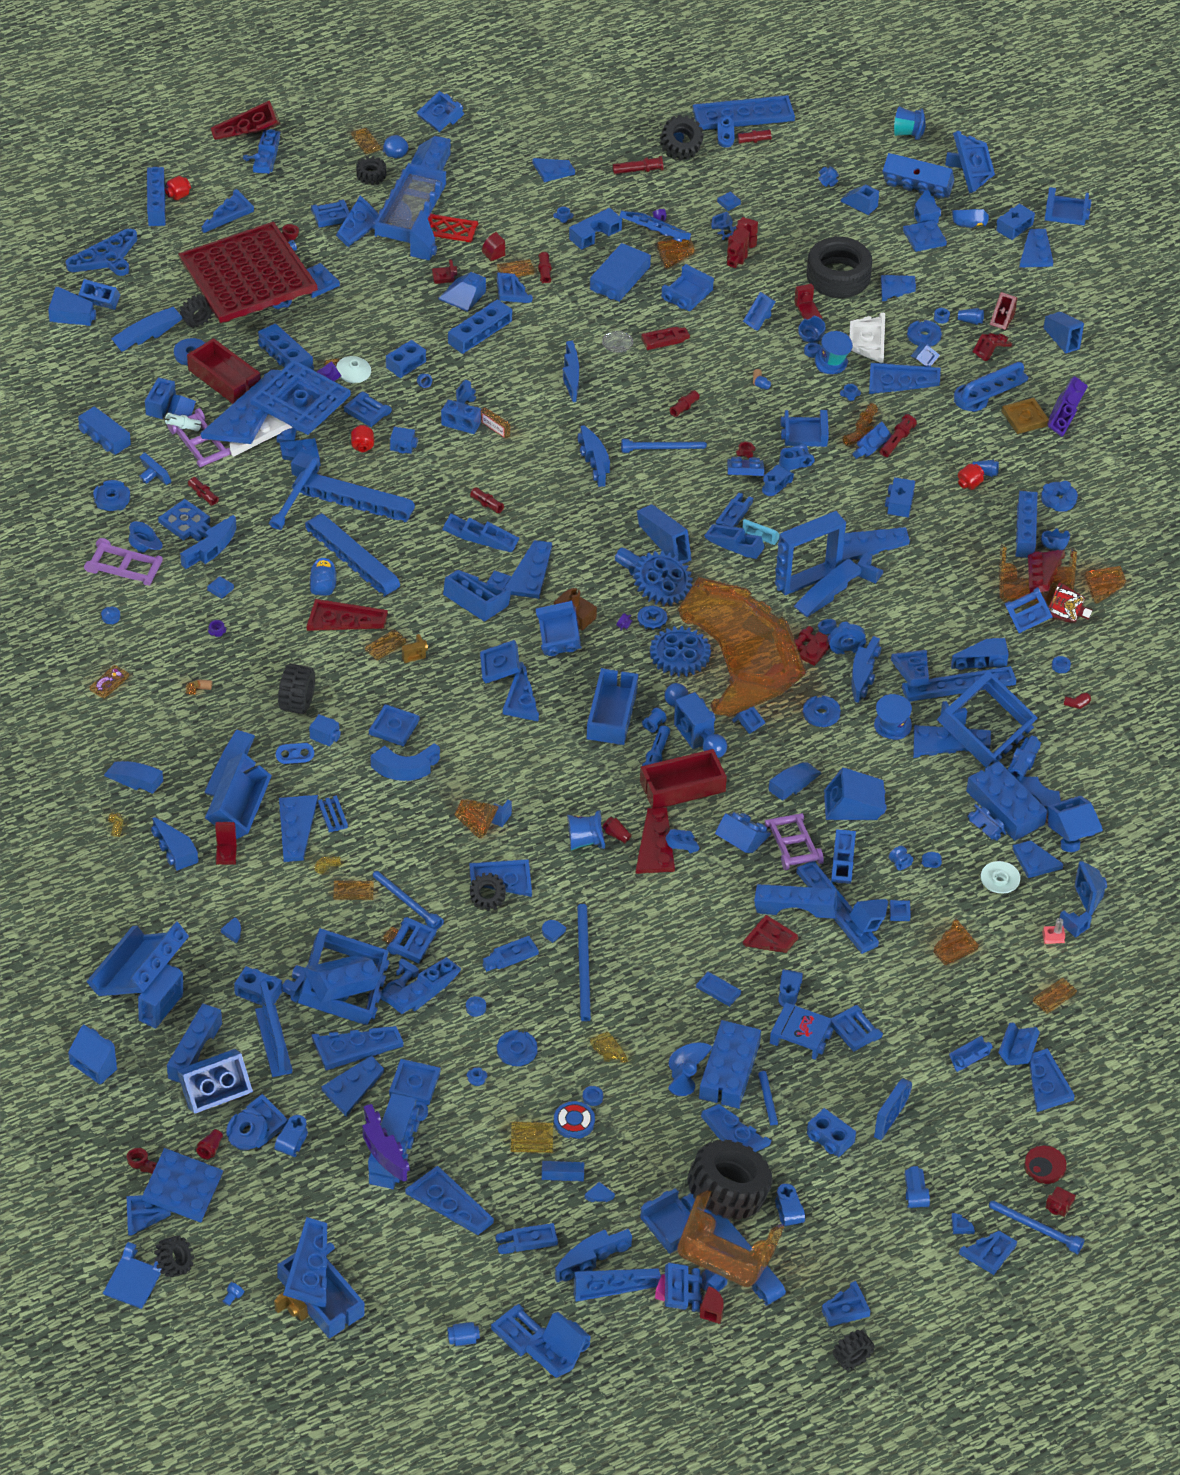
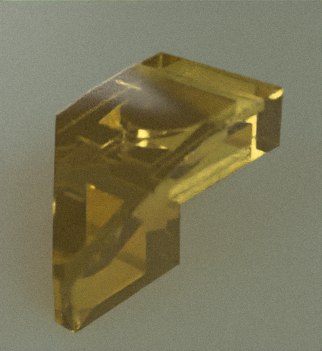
M608 1031L590 1039L591 1046L600 1055H603L604 1061L610 1062L612 1059H620L621 1063L628 1062L624 1051Z

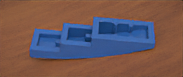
M171 307L136 322L111 339L122 352L134 343L140 345L152 336L158 338L183 318L174 307Z
M572 340L566 342L563 381L572 401L576 402L579 391V361Z
M453 514L449 515L442 529L461 539L507 552H513L520 539L488 521L483 525L471 518L465 521Z
M848 558L816 583L794 607L804 616H810L833 601L836 594L847 588L850 580L861 574L862 568Z
M240 730L235 731L205 790L206 795L214 797L228 761L243 752L248 755L255 735Z

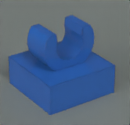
M465 379L456 390L457 402L464 404L466 400L469 402L475 401L476 396L474 394L476 390L471 388V381Z

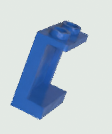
M1049 187L1045 220L1085 225V220H1089L1090 210L1087 209H1090L1092 200L1088 199L1089 193H1086L1085 199L1055 196L1056 188Z
M685 264L682 267V275L673 284L662 286L661 298L690 312L713 290L714 278Z
M785 410L784 417H781V427H784V429H781V440H785V446L805 444L806 446L828 447L827 410H820V418L789 417L788 410Z
M572 601L536 609L542 638L541 649L545 656H556L558 653L574 652L576 649H581L576 608Z
M676 1188L664 1192L653 1201H647L641 1207L642 1221L669 1254L705 1235V1222L701 1218L696 1220L678 1198L679 1191Z

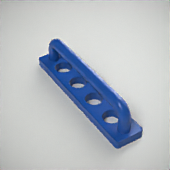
M1016 362L973 380L965 386L963 391L956 393L954 399L964 408H967L1028 381L1029 378L1024 373V364Z

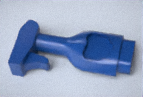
M401 958L396 975L405 973L399 979L390 981L383 988L380 999L387 1003L389 996L406 987L405 984L411 977L418 976L419 969Z

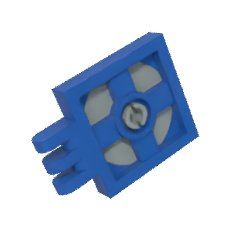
M186 499L158 517L161 525L183 541L190 536L199 541L202 537H205V532L211 528L207 525L210 523V516Z

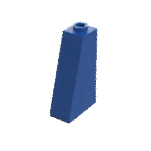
M652 504L637 511L639 526L666 556L669 552L672 558L677 555L678 562L684 560L682 564L692 560L688 530Z

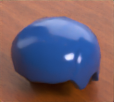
M393 135L385 140L383 152L388 157L401 158L407 154L409 146L403 137Z
M817 316L804 319L798 327L799 336L803 341L809 343L818 342L825 333V322Z
M1058 528L1054 531H1044L1041 536L1042 545L1050 551L1065 549L1070 540V533L1067 530L1064 533H1060Z

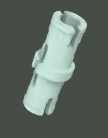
M167 413L165 419H169L165 420L166 424L178 426L179 429L186 428L198 432L201 428L200 425H197L201 424L200 420L190 419L186 415L179 416Z

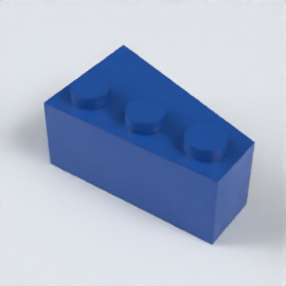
M456 570L445 577L443 595L485 622L509 605L511 589L506 587L504 590L496 587L493 582L488 584L479 581L477 576Z

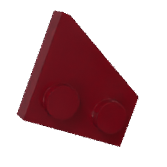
M765 915L743 940V945L787 953L798 940V935L768 915Z

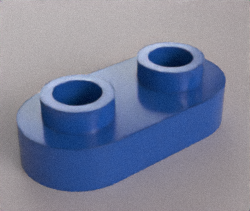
M723 116L719 118L717 123V141L721 147H731L735 139L734 122L730 117Z
M309 743L282 744L276 750V758L283 764L309 762L314 757V749ZM302 749L308 750V754L306 756H303L301 754ZM287 750L289 755L283 757L281 755L282 751Z

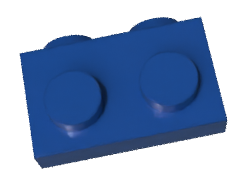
M555 1312L552 1314L542 1338L529 1343L525 1351L551 1375L557 1378L574 1368L585 1344L586 1336L563 1315Z

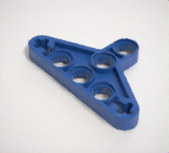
M131 228L125 229L69 257L66 260V269L69 272H80L109 268L118 276L127 275L129 273V264L123 258L137 241L136 230ZM114 242L120 243L118 245H112V243ZM101 249L106 250V251H104V252H98V250H101ZM110 258L116 259L114 261H108V259ZM120 267L125 268L124 270H118Z

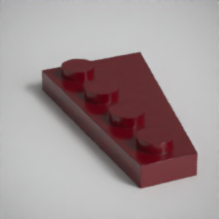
M1064 549L1049 552H1033L1028 555L1030 593L1037 587H1039L1041 592L1049 591L1054 581L1053 576L1057 574V568L1061 566L1062 559L1065 558Z
M315 599L307 623V631L384 629L388 610Z
M667 807L647 808L635 874L675 872L673 849L668 846L666 841V835L670 831Z

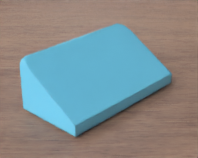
M746 519L743 520L745 534L761 536L763 541L773 545L779 540L778 531Z

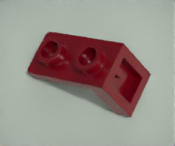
M812 283L795 288L794 303L803 319H810L812 316L822 319L820 312L813 302L814 287Z
M993 333L981 334L972 352L984 361L990 359L996 346L1010 347L1012 343L1008 341L1007 336L1001 333L999 335Z
M216 822V865H236L237 839L235 822Z

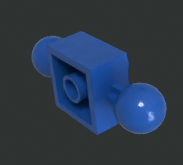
M679 683L669 685L665 690L664 696L666 702L670 706L675 707L674 725L692 749L703 746V751L714 749L717 757H722L727 751V742L723 736L714 734V713L709 711L704 700L699 698L696 692L689 694L687 688Z

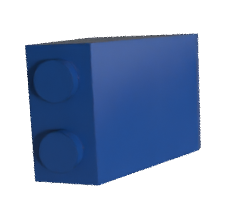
M842 767L824 789L826 820H878L886 811L884 782L881 779Z

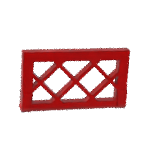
M432 213L428 217L431 228L434 227L437 232L433 231L434 236L471 243L478 226V221L453 218ZM448 222H453L456 224L450 226ZM444 223L447 227L440 230L437 226ZM463 224L471 225V227L466 228ZM461 226L464 229L456 233L453 228ZM448 230H451L453 234L443 233V232H446V231H448ZM467 233L468 237L461 236V234Z

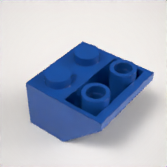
M1082 796L1048 806V827L1069 842L1077 841L1086 836H1093L1095 833L1103 831L1092 803Z
M733 812V814L725 813L715 832L716 835L745 853H753L772 833L766 830L767 827L759 822L755 824L750 821L751 817L747 814H738L736 812Z
M82 1025L68 1052L71 1065L101 1085L117 1070L115 1046L109 1039L101 1037L95 1029Z

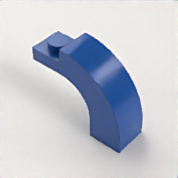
M434 743L415 756L404 757L393 753L384 746L371 755V768L389 779L399 781L416 780L431 773V765H435L440 759V747Z
M836 829L831 882L851 884L856 831Z

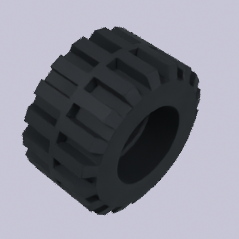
M678 115L677 118L673 116L671 120L666 122L660 136V145L663 146V152L667 151L666 155L668 157L671 155L674 160L676 158H679V160L685 158L687 160L690 156L694 157L698 153L704 133H702L703 128L699 127L700 123L694 121L695 118L692 117L690 119L688 115L684 117ZM684 133L689 137L690 142L681 143L675 139L673 134Z
M292 663L287 665L282 674L278 691V704L281 710L298 714L306 713L311 704L315 688V672L312 667Z

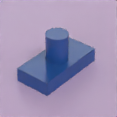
M760 292L743 322L758 331L765 319L771 317V309L776 301Z
M144 452L140 456L141 462L147 470L139 477L145 484L155 476L165 485L172 482L168 472Z

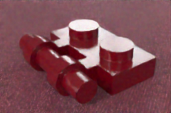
M807 626L806 629L801 630L799 637L790 643L788 652L790 654H794L796 651L800 652L799 659L815 666L830 649L827 635L818 631L814 636L811 634L813 628ZM804 641L809 642L806 646L803 645Z

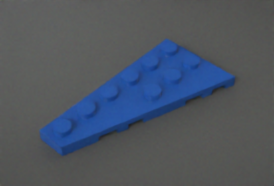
M270 370L201 432V438L252 444L268 413L251 405L250 399L281 371Z

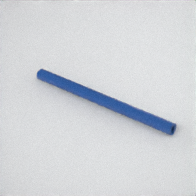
M580 904L577 906L581 1021H590L587 905Z

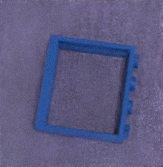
M837 511L779 534L777 568L775 569L776 579L774 582L778 591L788 595L815 584L842 563L846 521ZM828 534L825 562L791 576L794 547Z
M988 670L946 708L937 721L987 768L991 763L998 762L1002 758V753L1006 755L1013 748L1012 743L1018 744L1024 738L1022 735L1024 732L1028 734L1034 728L1032 724L1037 720V717ZM982 688L1022 725L993 753L954 716Z
M319 928L307 967L319 963L324 947L345 955H361L372 959L381 977L374 990H370L365 1009L336 999L321 1003L316 993L311 991L312 985L306 974L297 1003L368 1025L370 1019L375 1018L378 1010L375 1007V1003H379L382 991H379V987H383L386 975H383V972L387 971L390 963L387 960L389 951Z

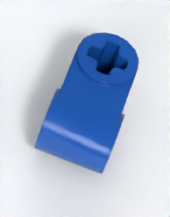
M800 444L782 449L779 465L790 471L811 466L815 458L808 452V447L805 444Z
M776 465L770 472L764 475L763 481L765 484L762 487V492L767 496L776 495L784 487H787L788 483L792 482L794 474L784 467Z
M783 969L778 1002L782 1007H784L786 1002L792 1005L796 1004L802 983V972Z
M294 1115L289 1118L283 1131L276 1139V1151L292 1157L297 1156L295 1153L300 1151L301 1145L308 1135L306 1119L303 1116Z
M790 1184L780 1185L777 1190L775 1204L782 1226L804 1223L805 1213L803 1206L800 1204L796 1189Z

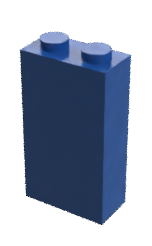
M621 243L590 277V290L620 302L650 268L651 255Z

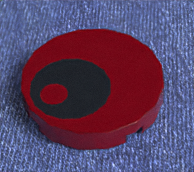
M1043 1145L1036 1146L1027 1153L1024 1168L1029 1177L1034 1178L1036 1182L1050 1184L1059 1181L1064 1176L1067 1162L1065 1156L1059 1150Z

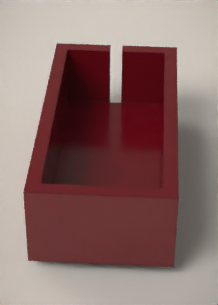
M214 338L187 354L188 370L232 404L261 379L260 372Z
M714 749L640 767V783L645 794H647V799L652 808H663L726 792L727 776Z

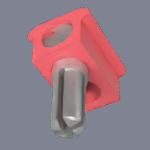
M1058 918L1055 926L1043 928L1044 944L1065 943L1063 919L1060 918L1059 921Z

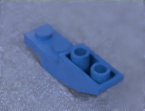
M273 129L263 131L258 145L260 159H255L253 172L270 174L273 171L279 146L280 131Z
M581 426L580 433L577 434L578 444H582L580 446L581 456H584L585 462H590L591 468H594L593 480L597 481L598 487L605 486V473H610L608 453L599 438L586 426Z
M232 515L214 527L209 528L205 532V539L180 553L181 565L187 569L199 561L206 564L220 554L235 534L237 529L236 517Z
M874 636L867 648L859 646L855 655L851 683L853 697L857 703H859L862 697H866L868 692L867 686L868 684L872 685L875 674H873L874 658L879 657L881 647L879 646L880 638Z
M446 957L419 973L416 981L389 996L387 1003L401 1014L409 1009L416 1011L442 991L458 975L461 968Z
M629 1229L610 1236L606 1230H603L580 1242L563 1257L555 1268L556 1282L571 1280L574 1277V1272L593 1271L596 1268V1259L603 1260L612 1253L626 1251L632 1244V1235Z

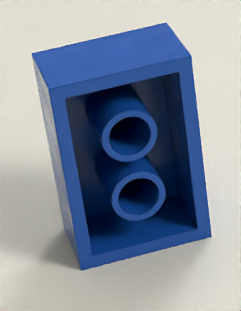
M236 1049L177 1070L187 1106L194 1114L253 1092L242 1054Z

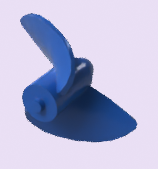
M691 1043L672 1053L669 1059V1067L672 1070L674 1080L668 1087L672 1094L687 1096L694 1092L695 1083L691 1076L697 1072V1064L711 1051V1045Z

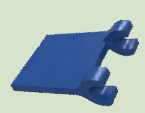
M128 1242L120 1262L103 1291V1295L142 1309L161 1275V1268L157 1269L158 1261L152 1266L134 1259L138 1252L135 1249L136 1245Z

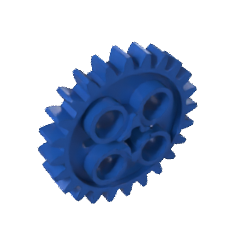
M654 551L653 555L647 553L646 557L642 556L633 571L635 573L633 579L636 580L634 585L639 586L637 591H643L642 597L648 596V602L652 599L655 600V605L658 602H661L662 606H665L666 602L670 606H672L673 602L678 604L680 599L684 600L688 596L693 580L690 577L691 572L686 571L689 566L682 565L684 560L678 562L677 555L672 558L670 552L666 556L663 551H661L660 555Z
M673 626L672 631L666 628V633L660 631L659 636L655 635L654 640L651 641L650 658L653 659V664H657V669L663 668V673L670 671L672 676L675 672L678 677H680L681 673H684L687 677L688 672L695 675V670L701 672V667H706V662H709L711 649L708 639H703V634L697 635L698 630L691 632L690 627L684 630L683 626H681L680 630H677Z

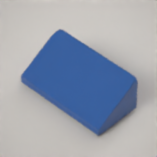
M542 1161V1180L584 1181V1162Z

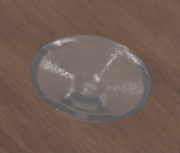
M612 331L603 337L602 344L611 352L622 353L632 347L633 338L626 332Z

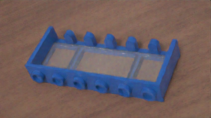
M408 163L406 168L402 170L400 179H397L395 188L391 190L389 199L385 200L384 208L380 209L378 218L373 222L375 237L378 235L410 243V230L421 210L425 211L428 219L446 186V171Z

